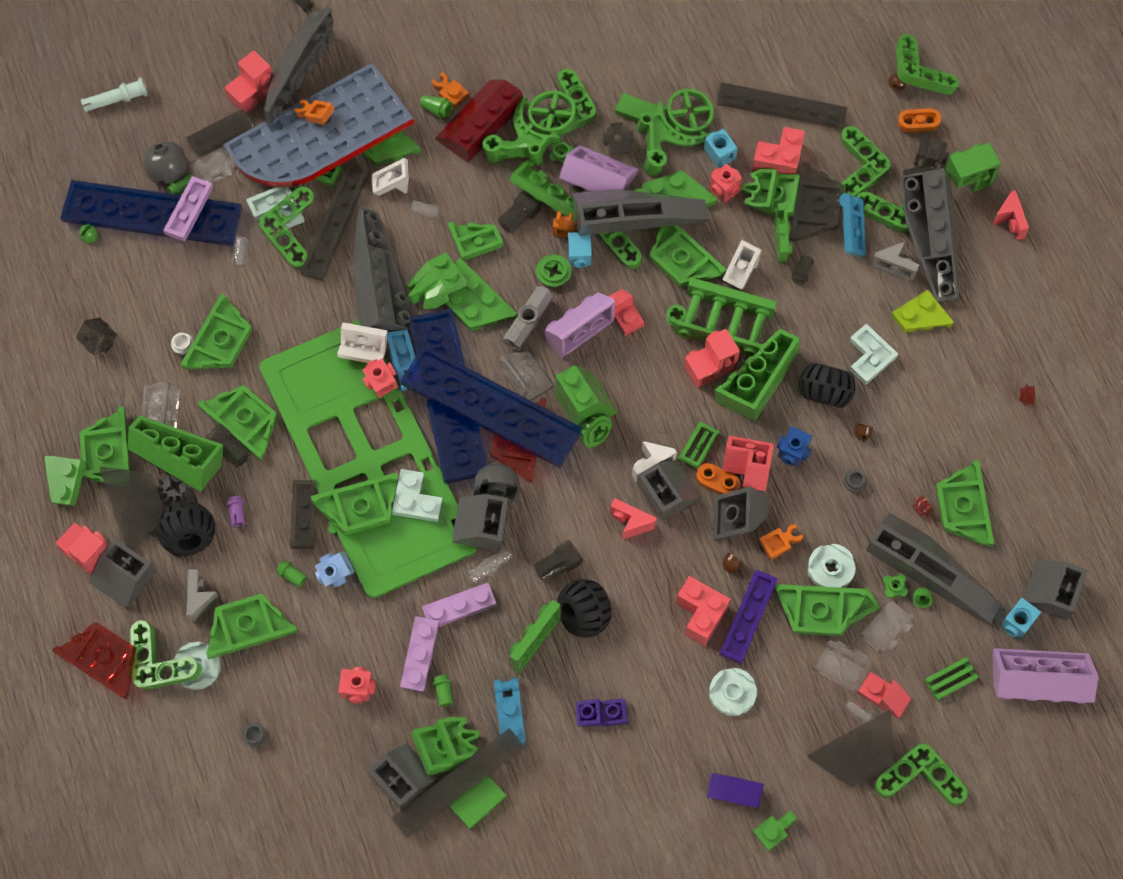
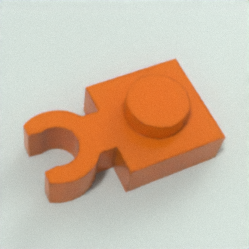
M442 72L440 73L441 83L436 82L434 79L432 80V86L435 90L439 91V97L448 98L453 103V109L469 98V92L455 79L449 83L446 74Z
M301 100L302 109H294L297 117L305 118L307 122L322 125L327 122L335 110L332 103L314 100L312 104H309L306 100Z
M558 211L556 218H554L553 236L568 238V233L576 232V221H573L572 213L565 217Z
M796 524L790 525L785 533L778 528L759 538V543L770 561L790 551L791 546L789 543L797 544L802 541V534L797 537L791 534L792 531L797 529Z

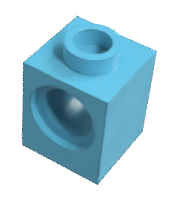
M724 129L718 132L714 131L705 138L704 150L717 168L736 159L738 148Z
M578 232L568 233L570 265L576 268L591 266V236H579Z
M1021 598L1000 626L1004 628V631L1009 636L1017 637L1020 640L1040 615L1041 611ZM1014 617H1021L1025 624H1018Z

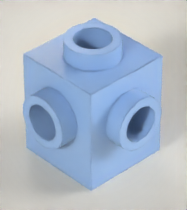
M332 552L319 558L321 563L315 565L317 570L315 575L321 584L324 583L325 587L333 585L336 588L347 582L346 577L355 573L345 552H339L334 556Z

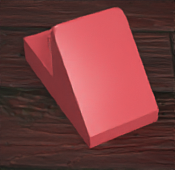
M1014 190L1011 191L998 211L993 224L1009 222L1010 232L1014 233L1016 240L1025 239L1029 226L1017 192Z
M621 289L608 296L615 301L614 320L625 336L644 326L642 317L633 305L634 297Z
M614 498L610 506V514L617 521L628 522L623 531V539L654 530L656 517Z
M872 672L868 674L857 694L897 719L900 718L911 700V697L895 680L890 684Z

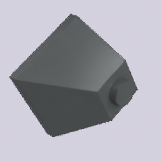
M747 487L715 496L713 540L719 541L753 532L768 517V494L752 487Z

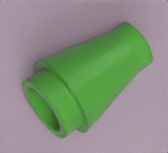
M423 95L420 99V107L425 108L440 119L448 118L452 113L453 103L448 98Z

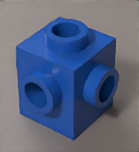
M791 426L787 436L782 435L776 448L780 449L778 458L787 465L799 467L802 460L806 461L812 450L808 448L812 435Z

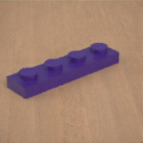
M755 570L722 646L720 656L742 664L778 578Z

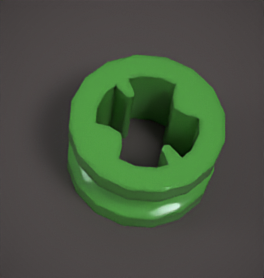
M672 305L667 310L666 321L672 327H675L676 323L673 313L677 312V315H680L678 320L683 322L687 313L681 305Z

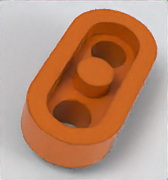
M932 108L909 109L900 113L897 125L900 130L907 133L935 131L940 126L942 117L937 110Z
M705 463L697 469L696 480L698 484L718 495L740 490L739 478L730 472L722 471L720 467ZM709 471L712 473V476L707 477L704 473ZM730 481L733 485L728 487L725 485V482Z

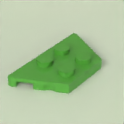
M400 131L361 154L377 167L387 164L389 161L403 159L402 156L411 153L417 155L421 153V147Z
M684 171L643 183L641 187L647 193L705 199L707 207L717 204L716 197Z
M678 225L661 227L649 255V259L680 288L688 286L691 277L706 281L724 276L727 271L726 268Z
M458 258L455 265L465 277L467 285L449 294L450 301L443 305L470 331L481 329L483 326L496 325L498 321L509 318L511 320L516 319L517 313L461 258Z
M223 293L220 294L180 364L183 369L232 368L250 336L252 327L242 318L239 311L232 306Z
M243 385L233 389L231 392L218 394L217 398L204 402L202 400L197 403L198 407L255 457L260 461L263 459L278 416L273 409L246 386Z
M122 406L117 408V412L111 416L103 417L95 425L79 432L81 460L86 462L83 473L84 478L132 492L126 409Z
M975 460L963 470L960 469L950 478H945L935 486L942 530L984 546L993 547L994 540L980 462Z
M393 473L311 496V502L344 535L388 524L391 520L398 474Z
M775 584V589L794 634L843 636L867 597V589Z
M262 593L215 608L214 622L206 653L207 659L210 660L297 633L296 626L291 624L276 607H273Z

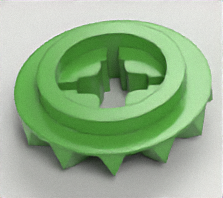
M548 255L542 258L536 267L539 282L545 284L546 287L552 286L555 289L557 286H564L571 276V265L568 260L560 255ZM557 266L558 274H554V276L550 277L549 270L553 271L554 268H556Z
M600 413L596 417H591L590 422L586 423V427L581 430L582 435L580 439L583 441V444L589 448L600 445L611 431V419L607 415Z

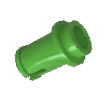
M188 174L175 183H170L167 189L173 198L181 197L192 175Z
M283 560L276 569L278 576L286 578L296 587L300 588L306 581L307 575L294 568L290 561L286 562Z
M448 675L437 676L432 683L436 687L439 707H447L454 704L450 689L452 681L448 678Z

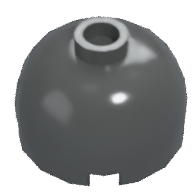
M158 142L145 153L144 167L149 179L154 183L164 181L165 184L179 180L187 172L185 168L187 165L189 166V161L186 154L174 142Z
M494 462L481 468L475 476L474 496L490 494L506 497L514 502L519 498L520 494L519 477L514 469L503 463Z

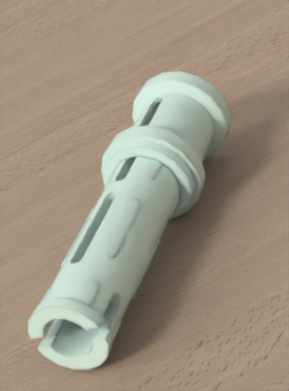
M142 77L130 84L122 83L119 85L120 88L81 99L82 105L91 103V105L83 107L84 111L88 112L122 100L130 102L132 98L141 95L148 96Z

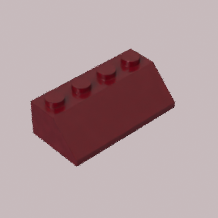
M489 80L435 137V140L469 163L483 148L484 139L487 136L495 135L515 114L517 105L523 98L522 91L507 80Z

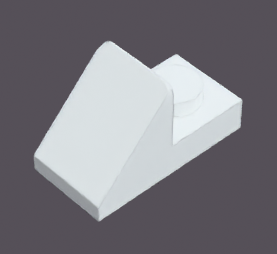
M403 158L372 174L374 194L380 196L394 188L407 193L409 181L407 159Z
M741 240L722 280L741 290L744 289L753 269L758 266L762 249Z
M642 442V451L647 459L642 458L634 464L632 476L638 482V474L658 463L676 461V450L662 445Z

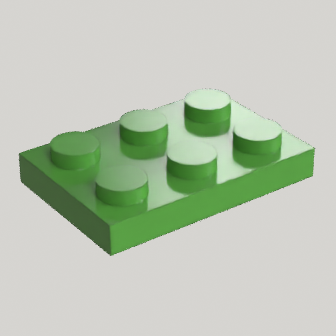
M554 600L549 605L544 604L538 612L539 618L534 624L531 622L526 627L523 633L525 635L520 643L516 641L509 651V654H511V670L518 675L561 619V606Z

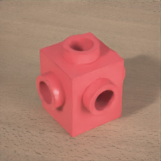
M725 164L722 168H716L710 175L709 190L723 203L736 196L741 190L742 177L735 168H731L728 164Z
M382 358L380 360H372L363 369L366 377L362 378L369 390L373 388L379 398L399 387L393 377L396 375L391 363L385 364Z
M354 667L353 670L342 669L338 690L340 698L349 699V702L356 704L369 701L370 694H374L376 688V680H373L371 672L362 667Z

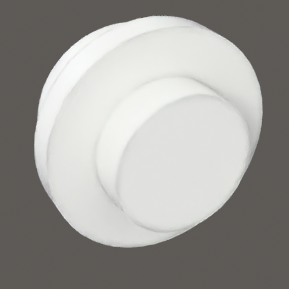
M177 333L171 340V347L177 354H187L193 339L187 333Z

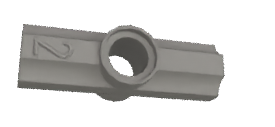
M537 286L527 303L519 309L517 318L503 338V342L509 348L520 351L531 332L538 327L540 318L554 298V294L549 289ZM531 316L533 319L525 320L524 317Z

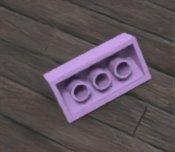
M993 648V685L997 697L1006 700L1019 698L1029 701L1050 700L1052 702L1074 701L1079 704L1086 702L1095 703L1099 677L1089 653Z

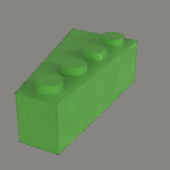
M779 329L760 347V350L753 357L750 356L737 372L734 371L723 385H719L715 389L716 402L756 422L799 354L800 338Z
M141 415L129 427L128 450L200 492L222 466L223 444Z

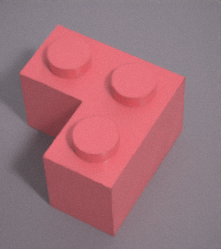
M254 50L237 63L241 75L224 87L227 99L244 115L248 111L255 109L258 103L267 98L273 76L271 66Z
M783 127L780 145L758 141L752 173L759 169H777L778 174H796L805 131Z
M727 329L717 330L706 338L705 348L699 351L693 350L687 354L684 368L696 388H699L736 370L740 350Z
M729 436L722 471L732 474H744L743 487H752L757 490L766 491L774 443Z
M75 522L55 543L60 551L91 576L99 556L108 546L105 542L106 539L97 531L93 533L87 526L83 525L80 527Z
M691 576L688 577L678 593L676 604L694 614L686 627L685 635L706 647L728 610L731 599Z

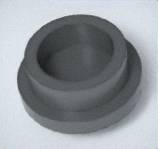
M851 470L844 477V486L850 492H861L866 487L867 478L863 472Z
M258 723L247 725L242 732L244 743L252 748L261 746L267 737L265 728Z

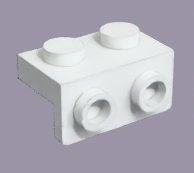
M343 322L341 326V342L338 350L339 358L365 363L375 359H384L387 350V330Z

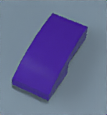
M625 698L607 701L595 699L575 702L578 727L628 724L627 701Z
M712 773L707 797L759 808L764 784Z

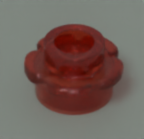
M1028 383L1025 385V388L1020 389V401H1024L1025 406L1035 402V386H1028Z
M920 496L918 499L914 498L915 504L912 505L914 510L920 517L923 514L928 517V514L933 511L931 505L924 496Z

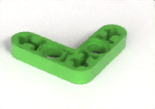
M909 34L900 36L896 43L898 78L903 83L947 95L953 94L959 86V80L952 74L919 66L917 40Z
M563 69L559 72L558 85L561 91L573 100L576 118L573 125L567 131L558 134L559 136L585 126L596 118L594 103L577 74L571 69ZM565 77H567V79H571L572 87H570L567 80H564ZM578 92L581 93L583 97L579 100H575L571 97V95L573 93ZM582 105H584L587 112H590V115L583 113ZM570 107V108H568V109H566V110H563V111H571V112H572V108ZM554 114L552 128L562 126L561 120L563 118L556 117ZM548 117L541 120L539 125L546 127Z
M853 126L844 128L840 139L841 144L863 166L840 184L838 196L840 197L845 193V188L850 190L855 184L856 186L853 188L852 193L847 192V194L855 197L861 192H866L889 173L891 163L859 129ZM847 135L849 137L855 136L854 140L852 138L847 139ZM868 148L871 154L864 156L860 153V149ZM877 164H878L879 166L883 164V165H884V169H883L882 167L877 168V167H876ZM860 175H867L870 181L864 183L858 177Z
M307 187L297 188L263 214L259 221L261 232L286 262L295 269L304 267L308 256L305 249L285 225L312 204L313 193ZM299 194H307V202L304 200L300 201L297 204L299 209H297L294 203L299 200ZM287 205L292 208L293 212L290 216H283L280 213V208ZM266 219H267L269 222L272 221V220L274 221V223H273V228H274L276 231H277L279 228L281 229L280 231H278V232L274 235V237L271 236V235L273 234V232H274V231L271 229V227H267V228L264 227V226H265V220H266ZM282 235L287 236L290 243L287 246H280L277 243V238ZM295 245L293 251L296 255H302V262H299L298 260L294 262V255L292 254V252L289 251L288 254H286L285 252L290 250L291 247Z
M640 188L633 190L638 192H646L645 190ZM623 231L598 234L625 267L636 269L641 265L642 255L639 249ZM615 238H623L624 244L621 247L613 246L612 242ZM627 249L632 256L636 257L634 262L628 259L625 253Z
M861 192L856 196L861 198L863 202L864 200L868 201V204L863 206L865 216L897 232H910L907 223L901 224V221L905 219L904 204L898 207L869 192ZM874 204H876L875 211H872ZM885 208L889 210L890 215L884 217L878 211Z
M143 620L137 621L132 625L130 631L132 676L136 686L144 690H150L193 681L200 676L202 666L199 661L191 657L157 663L154 627ZM143 628H145L147 630L143 633L142 637L139 635V633L143 631ZM144 649H148V658L144 661H140V652ZM189 664L194 666V668L190 670V674L185 671H179V668L182 670L188 669L190 666ZM171 667V677L164 680L162 677L163 671ZM145 673L156 677V679L153 677L146 678L145 682L141 681L145 677Z
M919 744L880 775L874 786L876 793L880 797L889 798L922 773L943 799L952 806L961 805L968 795L965 785L939 755L926 744ZM918 751L921 753L927 752L926 759L928 761L922 759L915 766L913 761L918 757ZM900 765L910 767L911 775L909 777H902L898 773ZM934 769H942L946 774L945 780H935L932 774ZM894 776L896 781L890 786L891 791L888 789L883 791L881 789L883 785L881 781L883 780L887 783ZM951 779L953 782L949 786L954 791H956L957 789L961 791L959 795L961 799H959L958 797H955L953 799L950 796L952 794V790L948 786L944 790L942 786L946 785V783Z

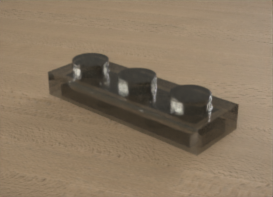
M241 109L186 137V141L196 158L254 127L245 111Z
M293 480L291 549L315 548L316 506L312 504L311 496L317 495L316 480Z

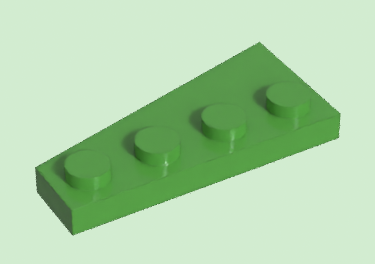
M527 159L512 173L509 180L517 188L532 194L536 200L551 206V209L555 212L559 211L566 217L569 216V213H572L573 221H576L572 196L567 197L563 190L564 188L559 184H551L546 180L548 175L543 171H535L532 168V162Z

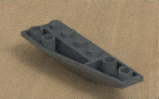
M326 7L310 13L280 57L267 94L264 110L266 124L270 125L274 119L279 117L285 103L288 104L295 89L300 88L303 78L312 71L314 63L322 57L326 46L333 42L335 33L333 32L334 19L332 18V8Z
M942 168L900 176L905 220L933 295L937 302L959 299L957 238L950 174Z
M621 189L572 194L579 236L709 221L705 199Z
M361 206L358 208L354 248L355 292L360 326L387 330V332L407 329L408 333L413 331L407 292L378 212Z
M889 513L881 523L866 551L988 625H990L1002 605L932 537L892 513Z

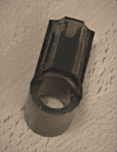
M522 191L514 199L513 205L498 219V223L503 230L512 234L527 219L534 218L541 210L542 204L528 192Z
M221 423L205 437L211 441L223 444L222 456L236 468L246 463L251 455Z
M568 540L557 546L552 554L535 563L533 567L539 578L545 583L565 570L571 571L575 569L584 559L571 540Z

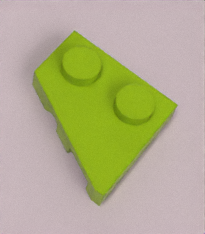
M928 290L894 310L891 314V317L904 333L915 332L918 329L932 330L933 327L939 326L950 328L954 323Z

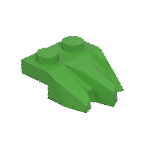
M759 169L751 173V177L755 182L745 183L741 187L742 193L751 196L746 198L744 204L768 215L776 216L778 203H787L788 217H794L801 183L800 174H778L777 169Z
M445 252L427 261L407 286L411 290L408 295V301L415 304L424 300L423 309L437 308L450 301L448 295L466 286L467 281Z
M466 717L439 719L436 725L413 729L411 736L427 776L453 770L471 758L478 750L477 746L471 744L476 743L478 740L479 730L464 729L463 727L467 723Z

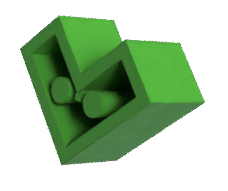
M989 142L983 145L976 144L963 152H954L949 156L946 169L957 189L969 185L972 192L993 185L1001 163Z

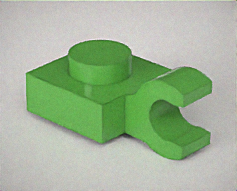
M789 811L778 821L771 816L754 829L753 833L765 849L770 851L788 837L784 830L792 825L797 817L792 811Z

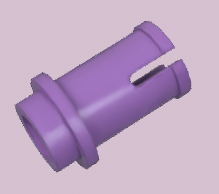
M241 496L230 497L226 503V506L229 508L232 527H240L239 523H241V526L246 524L243 510L245 501L242 500Z

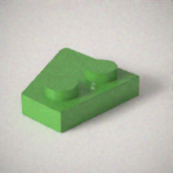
M778 203L774 229L778 263L787 262L788 255L792 254V241H789L788 236L790 234V222L788 221L787 203Z
M454 222L447 223L463 261L504 247L496 225L468 223L466 226L455 225Z
M45 455L51 502L58 505L75 507L86 462L78 459Z

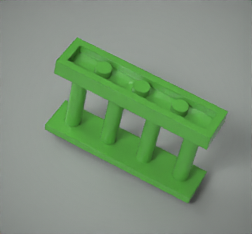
M691 277L687 295H690L692 299L684 322L676 320L674 333L685 339L693 338L706 342V338L715 331L722 306L732 307L735 311L728 332L740 352L748 357H753L763 345L758 343L765 318L773 319L777 302ZM703 299L713 302L706 328L693 324L700 300ZM744 312L756 315L749 340L736 337Z

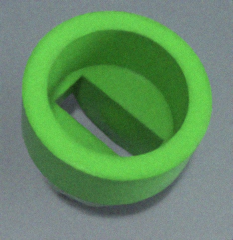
M86 224L80 228L79 236L84 243L91 244L97 240L98 232L94 226Z
M928 588L916 589L913 594L914 605L919 608L929 607L932 604L931 591Z

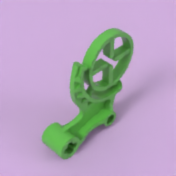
M681 89L670 97L667 106H662V102H658L656 112L641 115L636 130L639 134H645L646 160L643 164V169L648 175H659L667 161V156L661 148V142H668L683 147L705 143V138L709 133H705L704 130L711 123L714 114L712 103L705 94L695 89ZM689 95L698 98L705 104L702 107H695L692 113H690L688 119L691 128L682 126L674 119V117L685 116L687 110L690 109ZM682 96L685 109L671 111L672 101ZM663 111L666 112V117H667L669 123L667 122V120H666V118H665V116H664ZM708 113V121L703 126L697 128L694 114Z
M560 91L543 92L536 96L532 102L523 97L517 105L514 114V126L518 139L511 142L503 141L496 135L487 136L483 141L486 159L491 163H498L502 159L525 157L530 158L533 165L542 164L543 154L549 144L559 143L561 139L558 134L567 131L575 121L576 110L573 100L567 94ZM553 98L551 111L555 112L556 117L569 120L562 126L552 128L553 115L549 114V110L546 108L536 107L537 104L545 99ZM558 98L566 101L571 106L572 112L556 110ZM526 106L529 107L528 115L530 124L526 125L523 119V114ZM532 114L548 116L546 128L538 125L534 121Z

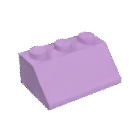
M579 145L566 155L559 178L565 180V183L570 186L585 188L586 192L610 189L629 190L638 169Z
M599 292L593 296H587L581 302V305L575 309H569L560 320H555L548 324L545 329V340L561 358L565 357L614 321V299Z

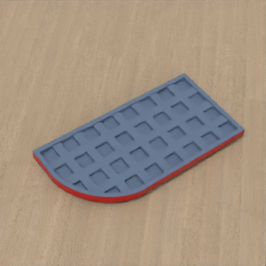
M371 63L305 99L309 104H312L314 100L333 104L335 110L324 125L307 122L305 118L297 117L294 109H302L299 102L281 112L279 117L274 119L270 125L266 124L265 121L224 143L223 146L238 170L250 180L267 186L290 187L314 180L415 124V122L378 69Z

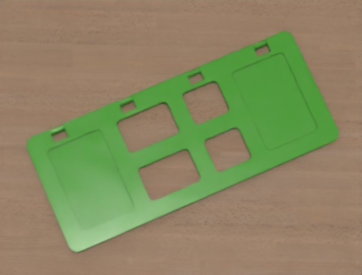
M360 320L350 324L360 325ZM338 328L264 359L260 363V372L318 494L335 490L336 486L361 475H365L368 480L384 476L381 469L382 466L404 456L411 455L420 472L424 473V483L422 484L420 494L442 498L438 522L391 514V520L388 524L344 535L335 527L366 595L370 598H377L473 555L477 551V547L452 543L454 527L451 522L456 520L458 504L402 392L398 388L380 398L385 400L403 437L401 440L378 450L371 449L353 411L358 407L379 399L373 388L371 390L367 388L362 379L366 377L363 369L366 368L368 363L338 357L341 342V328ZM399 400L403 410L396 412L392 403ZM337 418L357 457L355 460L332 470H326L307 431L309 428ZM428 459L433 469L425 471L422 461Z

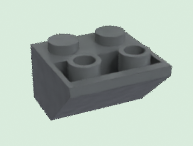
M677 461L658 463L638 474L637 485L661 521L701 500V496Z
M490 494L459 498L452 543L498 551L502 542L508 498Z
M114 538L99 556L90 584L128 609L157 571L151 562Z
M1037 560L1023 599L1038 610L1067 621L1074 612L1088 570L1065 561Z
M407 743L386 753L367 770L371 779L401 812L439 780L435 774L427 776L420 757Z

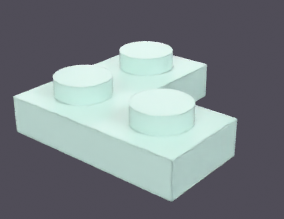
M275 187L246 199L255 220H260L263 214L290 195L291 191L289 187ZM287 205L280 208V213L283 216H290L293 212L292 208ZM302 213L287 223L285 227L288 229L305 222Z
M867 324L850 337L849 341L863 354L850 367V371L865 385L898 357V353Z
M401 469L392 515L433 522L439 521L442 498L420 494L424 478L423 472Z

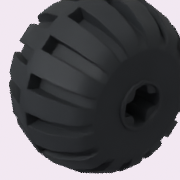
M811 363L803 370L799 379L801 396L816 403L843 408L849 404L855 394L856 383L853 374L835 367Z
M182 501V503L177 502L173 506L170 505L162 512L157 522V538L166 551L178 557L182 555L187 557L204 551L205 547L211 544L215 535L213 516L206 507L194 501Z
M577 579L567 584L558 595L557 603L561 606V622L572 635L581 638L597 636L609 625L612 617L610 599H608L604 588L597 582L589 579Z

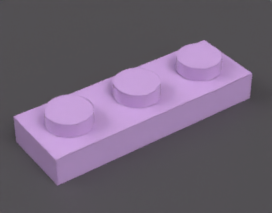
M193 176L191 177L163 230L165 235L184 242L186 241L213 189L212 183Z
M485 583L424 605L422 610L425 618L439 621V627L496 607L497 604L489 583Z
M415 616L400 685L401 688L425 692L439 621Z

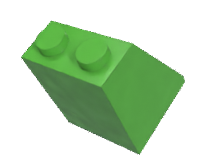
M575 365L555 375L556 398L578 434L586 427V423L590 422L591 417H596L599 413L611 417L618 413L594 374Z

